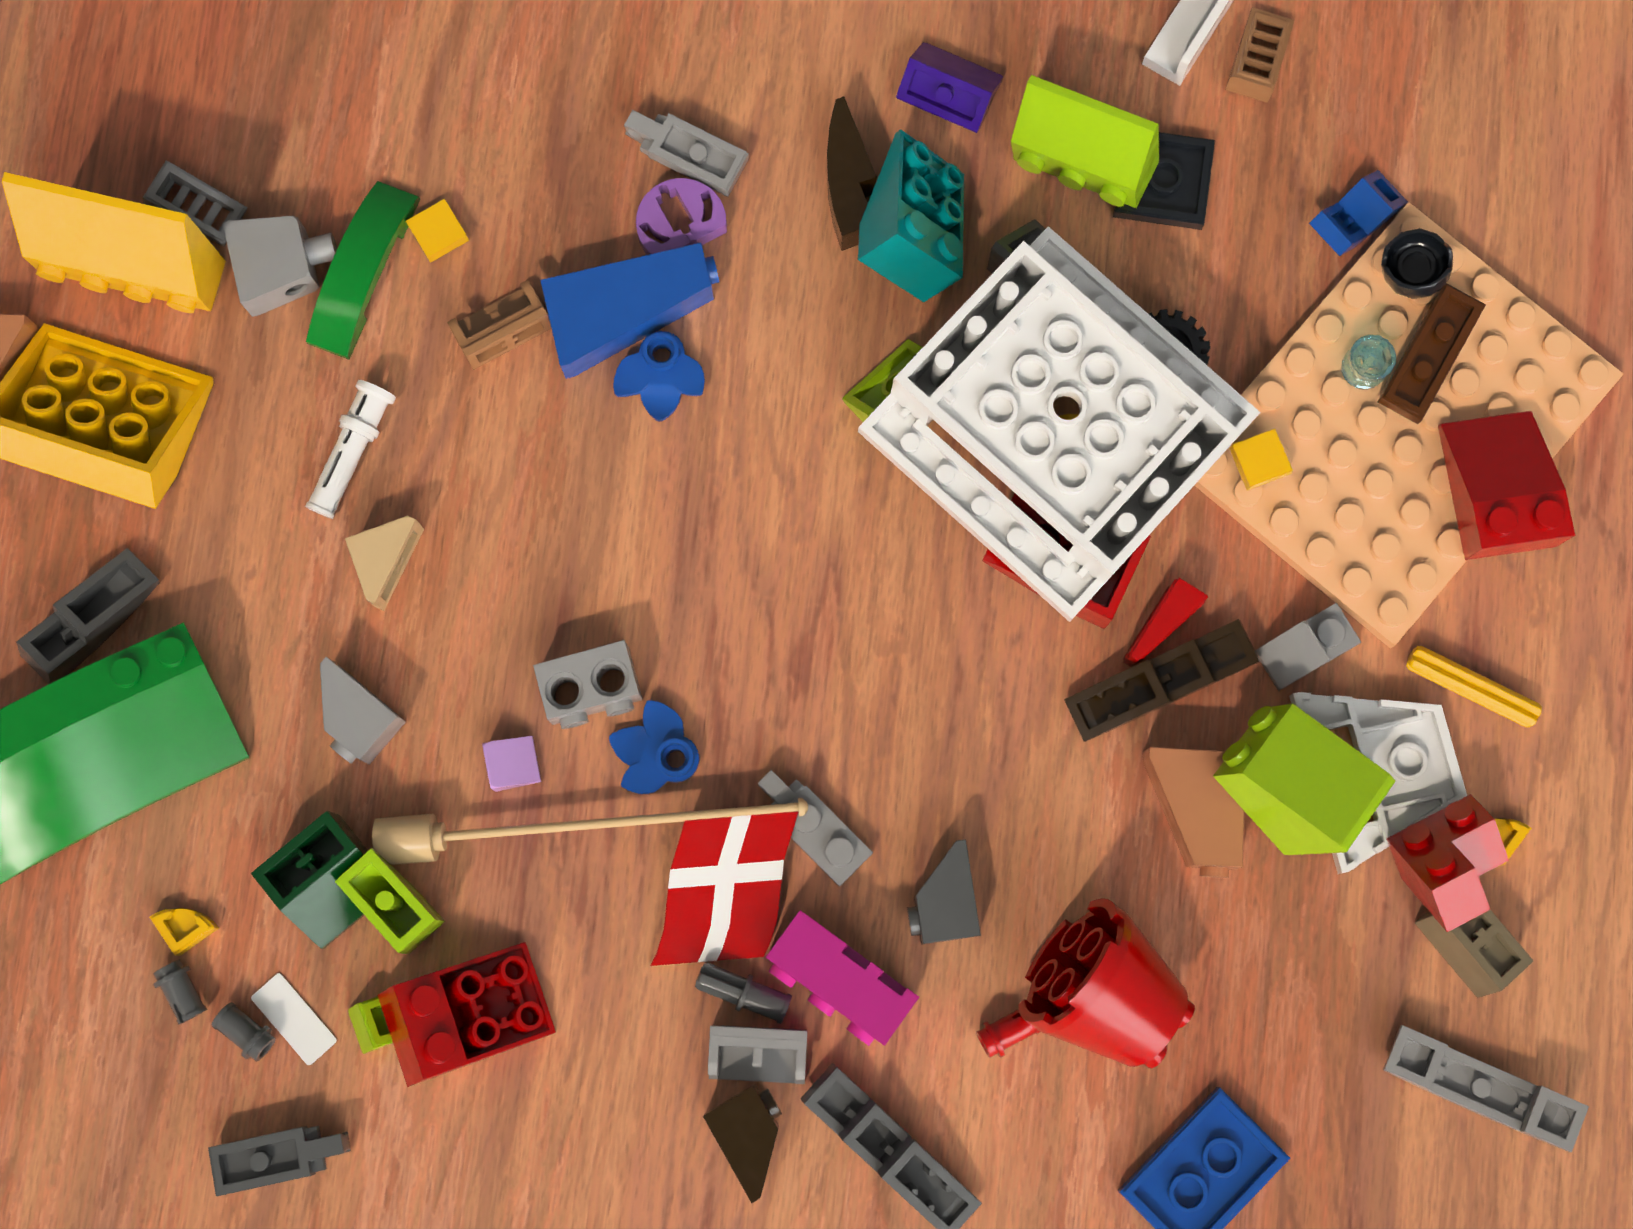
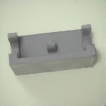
M711 1025L708 1056L709 1079L805 1084L808 1030Z

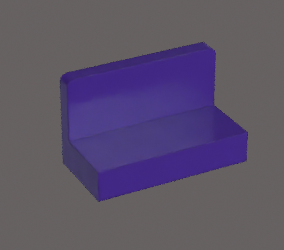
M923 42L909 58L896 98L977 133L982 126L992 97L1002 83L1003 76Z

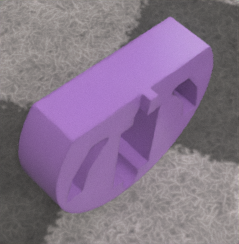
M675 178L656 185L644 196L638 207L636 228L640 244L646 255L697 243L704 245L727 233V220L720 198L710 187L693 179ZM662 193H667L670 198L677 196L692 222L688 224L689 232L686 235L682 233L681 229L675 232L660 207V204L663 203ZM710 198L713 207L712 218L704 222L705 208L703 201ZM649 229L655 238L665 243L661 244L649 238L644 232Z

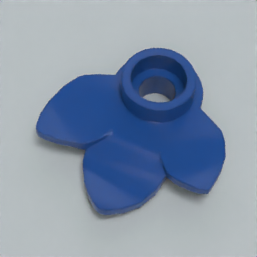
M657 331L651 333L642 341L638 353L629 355L620 362L614 376L613 388L614 394L617 397L640 394L646 411L656 421L661 422L675 412L680 403L681 394L701 396L704 391L705 378L699 362L685 355L683 344L676 335L667 331ZM659 349H667L671 355L668 360L659 362L654 358L655 352Z
M646 701L643 711L644 726L627 727L609 736V741L615 754L625 764L630 766L622 778L621 787L633 793L650 794L659 790L668 781L674 783L683 782L692 777L699 766V752L695 744L690 739L684 737L681 717L673 709L658 701ZM674 751H680L685 755L683 765L678 768L669 766L667 761L670 753Z

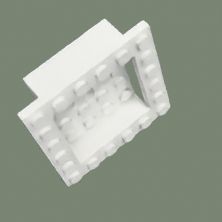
M1048 226L1030 246L1023 241L894 377L891 393L858 427V432L1070 622L1261 412ZM1062 396L1073 398L1079 405V416L1071 420L1060 418L1054 411L1053 402ZM933 420L938 423L1070 541L1073 546L1069 552L934 433L928 425Z

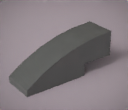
M126 548L54 603V613L16 641L20 656L48 684L67 676L98 649L134 613L157 587L159 579Z

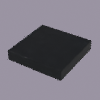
M1159 132V163L1137 208L1126 204L1122 207L1114 206L1113 217L1202 230L1205 223L1215 140Z

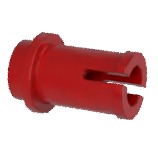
M1018 1009L992 1024H989L988 1021L983 1022V1028L978 1030L976 1034L989 1058L996 1054L1001 1058L1005 1056V1049L1035 1033L1038 1034L1040 1031L1021 1017Z

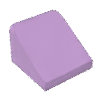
M533 736L482 743L489 784L493 791L498 792L542 782Z

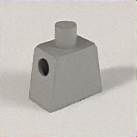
M295 216L222 222L240 303L252 317L315 292L319 288L315 265L332 261L337 250L332 233L308 238L305 227L298 217Z

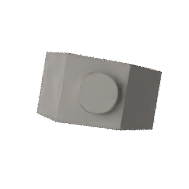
M325 657L320 663L324 730L335 739L330 747L351 764L358 758L370 765L406 721L337 663Z

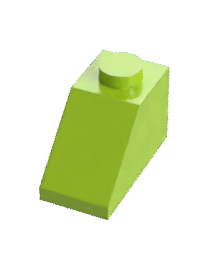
M372 848L335 881L398 953L410 954L445 922L418 890Z

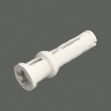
M358 380L355 385L358 392L347 415H341L339 419V427L342 428V431L324 466L318 483L305 505L308 509L330 519L334 518V513L368 441L373 442L374 439H377L380 433L377 430V426L387 405L393 404L396 399L390 392L364 380Z

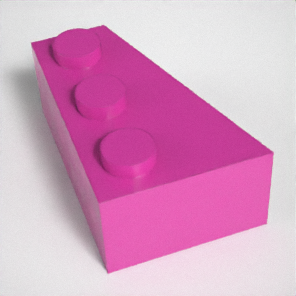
M801 910L766 956L767 959L774 963L769 969L771 974L790 988L794 986L796 981L801 983L812 992L807 999L810 1003L829 1017H831L835 1010L840 1012L851 1021L846 1029L868 1046H870L874 1039L885 1046L919 999V996L908 988L903 987L882 969L857 953Z

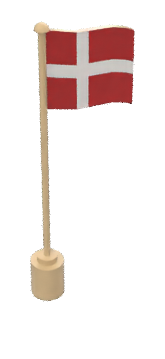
M798 798V803L446 831L444 822L438 823L435 814L385 817L375 819L372 841L373 849L390 865L437 861L439 852L446 851L447 841L684 822L670 868L664 930L657 953L650 966L757 958L765 956L771 943L778 919L785 855L798 813L799 817L804 816L808 811V804L803 798Z

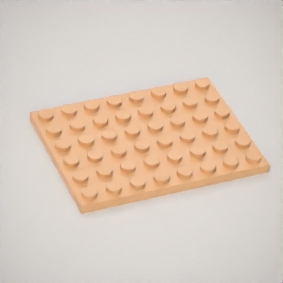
M1408 202L1241 394L1261 413L1232 444L1276 429L1293 472L1285 477L1246 490L1228 448L1194 486L1332 601L1337 603L1338 606L1385 645L1392 648L1467 561L1464 559L1438 425L1532 411L1553 459L1622 377L1623 373ZM1420 228L1438 234L1452 248L1453 269L1446 283L1486 304L1423 420L1416 424L1377 401L1438 293L1436 292L1430 297L1417 299L1396 294L1386 283L1382 274L1381 261L1385 246L1401 232Z

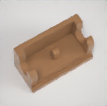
M529 280L520 283L521 289L458 322L455 318L447 322L473 370L552 329L549 316Z

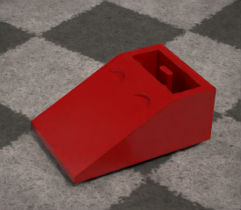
M526 942L393 985L377 995L407 1087L556 1033Z

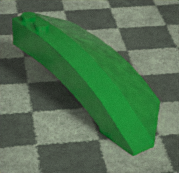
M184 622L81 668L0 709V885L105 827L249 759Z

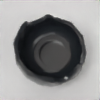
M1418 228L1401 232L1384 248L1381 261L1384 280L1396 294L1411 299L1430 297L1441 290L1450 278L1453 269L1452 248L1438 234Z

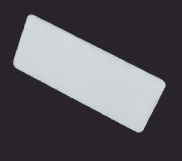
M277 973L252 995V1001L307 1065H312L336 1043L337 1039L282 974Z

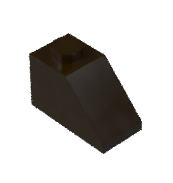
M756 1084L703 1115L751 1203H754L761 1197L779 1129L775 1118L782 1115L769 1089L760 1093Z

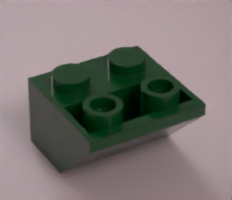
M326 811L251 872V875L278 909L321 949L326 948L364 916L335 881L368 850L338 814Z

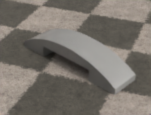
M1400 1025L1383 1068L1384 1071L1445 1100L1568 1152H1572L1589 1108V1106L1560 1093L1532 1084L1448 1047L1447 1044L1404 1025Z

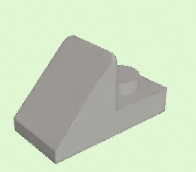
M1335 603L1308 620L1300 622L1255 651L1277 690L1280 691L1357 646L1361 641L1338 604Z

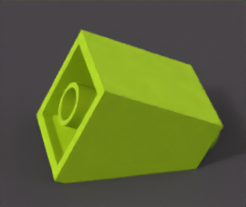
M1293 703L1260 708L1250 717L1248 721L1249 727L1240 740L1232 744L1225 751L1222 757L1223 763L1213 777L1284 855L1347 852L1396 780L1387 771Z

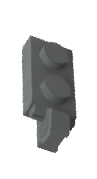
M303 1126L208 1147L216 1196L240 1192L312 1176L318 1171L326 1170L325 1157L351 1151L348 1132L321 1137L319 1126L310 1128Z

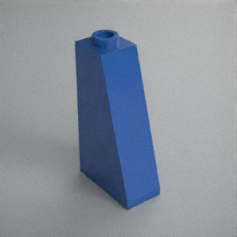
M697 243L540 280L560 367L565 378L579 375L644 339L651 333L662 329L714 300L711 284L720 283L714 256L705 258L702 244Z

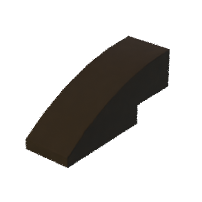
M844 96L835 100L827 146L828 200L833 227L841 251L859 245V226L868 204L865 197L872 194L877 178Z

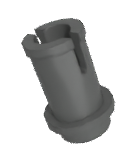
M180 959L153 973L157 980L153 985L155 988H161L177 1018L178 1025L207 1010L187 974L191 970L190 967H184Z
M233 1002L223 1007L211 1024L215 1030L220 1031L243 1050L242 1057L245 1059L251 1057L256 1062L269 1052L276 1041V1038L271 1035L272 1029L270 1027L264 1026L262 1028L238 1009Z

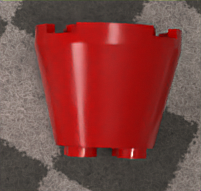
M1105 898L1090 901L1087 908L1089 910L1088 913L1073 924L1065 919L1037 953L1025 976L1032 984L1027 1000L1024 999L1018 1004L1019 1013L1026 1022L1042 1033L1129 1067H1137L1144 1064L1152 1069L1164 1059L1167 1053V1044L1178 1028H1182L1191 1020L1195 1011V1005L1188 1000V993L1185 987L1123 909Z

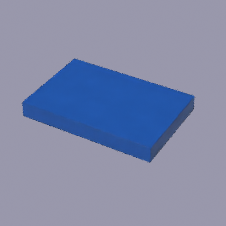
M1216 1087L1117 1191L1154 1229H1224L1288 1162L1290 1157L1220 1087Z

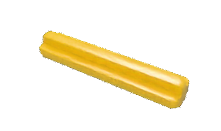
M1417 646L1409 655L1406 664L1408 670L1524 727L1533 726L1539 719L1542 711L1540 703L1423 646Z

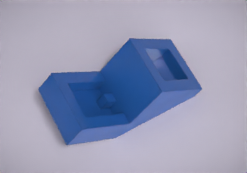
M1377 170L1363 177L1338 203L1322 210L1309 224L1341 256L1357 247L1399 212L1408 201Z

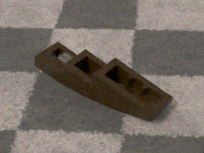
M1237 619L1198 639H1192L1153 659L1143 661L1064 699L1083 741L1087 742L1261 661L1241 621Z

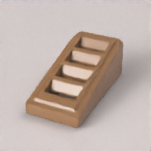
M1254 7L1251 8L1225 90L1268 103L1275 88L1294 20ZM1259 23L1281 30L1280 35L1255 28L1256 24ZM1252 37L1277 44L1276 48L1273 49L1251 42ZM1250 51L1272 58V61L1269 63L1247 56V53ZM1246 65L1268 73L1267 76H1262L1243 70V67Z

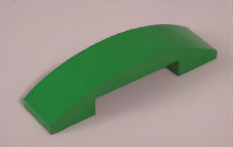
M379 181L372 187L351 220L330 264L312 315L306 339L307 344L350 360L367 321V318L364 316L365 309L397 237L400 239L404 238L408 229L406 220L413 217L420 202L419 196Z

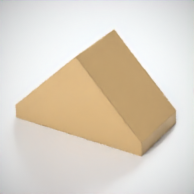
M410 516L399 518L345 538L366 600L382 611L385 610L424 531L420 523Z

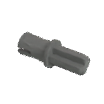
M704 963L701 967L695 984L698 990L735 1004V1010L740 1011L743 1007L775 1020L779 1024L783 1022L792 999V995L788 993L785 994L752 981L753 975L749 974L745 978L710 963Z

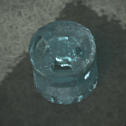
M1367 335L1358 339L1351 349L1346 352L1342 360L1341 371L1345 380L1358 389L1368 390L1378 386L1392 372L1396 364L1394 347L1387 339L1379 335Z

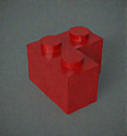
M1471 794L1386 838L1401 879L1446 932L1491 910L1479 876L1504 864L1509 859L1495 819Z

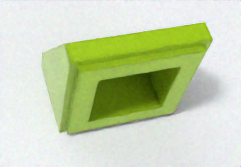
M378 996L357 1003L348 1009L363 1054L393 1043Z

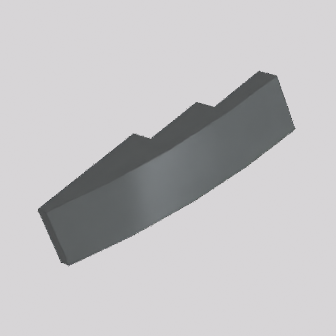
M834 1063L827 1068L800 1098L842 1141L870 1165L885 1182L936 1229H960L982 1204Z

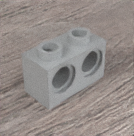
M625 640L533 665L547 720L552 725L560 723L561 729L584 725L589 722L588 715L606 711L607 716H616L634 710V702L643 700L630 650ZM610 670H619L625 676L623 686L615 692H605L600 687L602 676ZM567 682L577 684L579 694L573 703L560 705L556 702L555 693L560 685Z

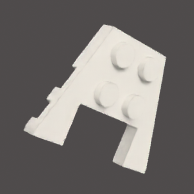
M1306 692L1293 693L1289 696L1291 704L1293 703L1327 729L1331 730L1347 726L1354 748L1387 771L1396 780L1373 813L1374 821L1364 826L1349 850L1345 853H1332L1338 874L1353 870L1365 860L1389 847L1386 838L1467 796L1442 705L1382 699L1379 701L1356 699L1350 696L1312 695Z

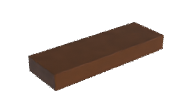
M1446 283L1437 293L1377 402L1419 424L1423 420L1486 304Z

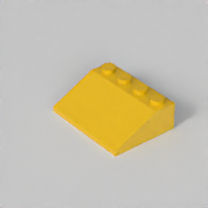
M4 172L2 184L21 254L37 270L36 275L56 283H63L65 278L80 281L79 284L82 287L99 293H107L108 288L124 291V296L142 303H150L152 298L167 301L169 307L185 313H194L195 308L211 312L226 261L187 214Z
M44 323L0 382V459L156 509L178 475L213 387V377Z

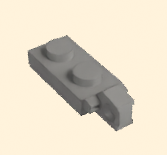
M632 110L624 124L625 134L641 143L640 151L650 159L693 180L699 181L727 197L730 195L749 159V153L669 113L667 117L658 114L654 121Z
M770 770L758 782L759 787L774 801L771 805L798 803V798H803L807 802L808 811L801 817H799L798 813L791 839L839 887L873 854L807 786L804 787L797 779L788 787Z

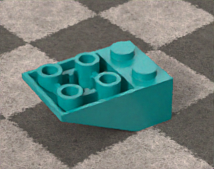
M900 129L895 133L860 222L858 260L920 301L925 302L963 278L964 174L955 165L946 162L929 150L923 142L915 140Z

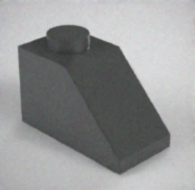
M966 839L958 840L952 845L914 897L915 906L907 907L911 936L920 935L921 945L981 936Z

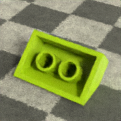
M1031 75L1025 88L1011 138L1013 158L1021 168L1028 172L1040 174L1043 171L1056 176L1059 182L1074 190L1086 188L1096 192L1102 200L1111 205L1122 207L1126 204L1137 208L1159 163V124Z

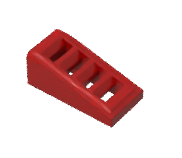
M1181 578L1174 579L1163 593L1125 654L1123 663L1130 667L1138 664L1205 604L1206 599L1209 598L1208 595Z

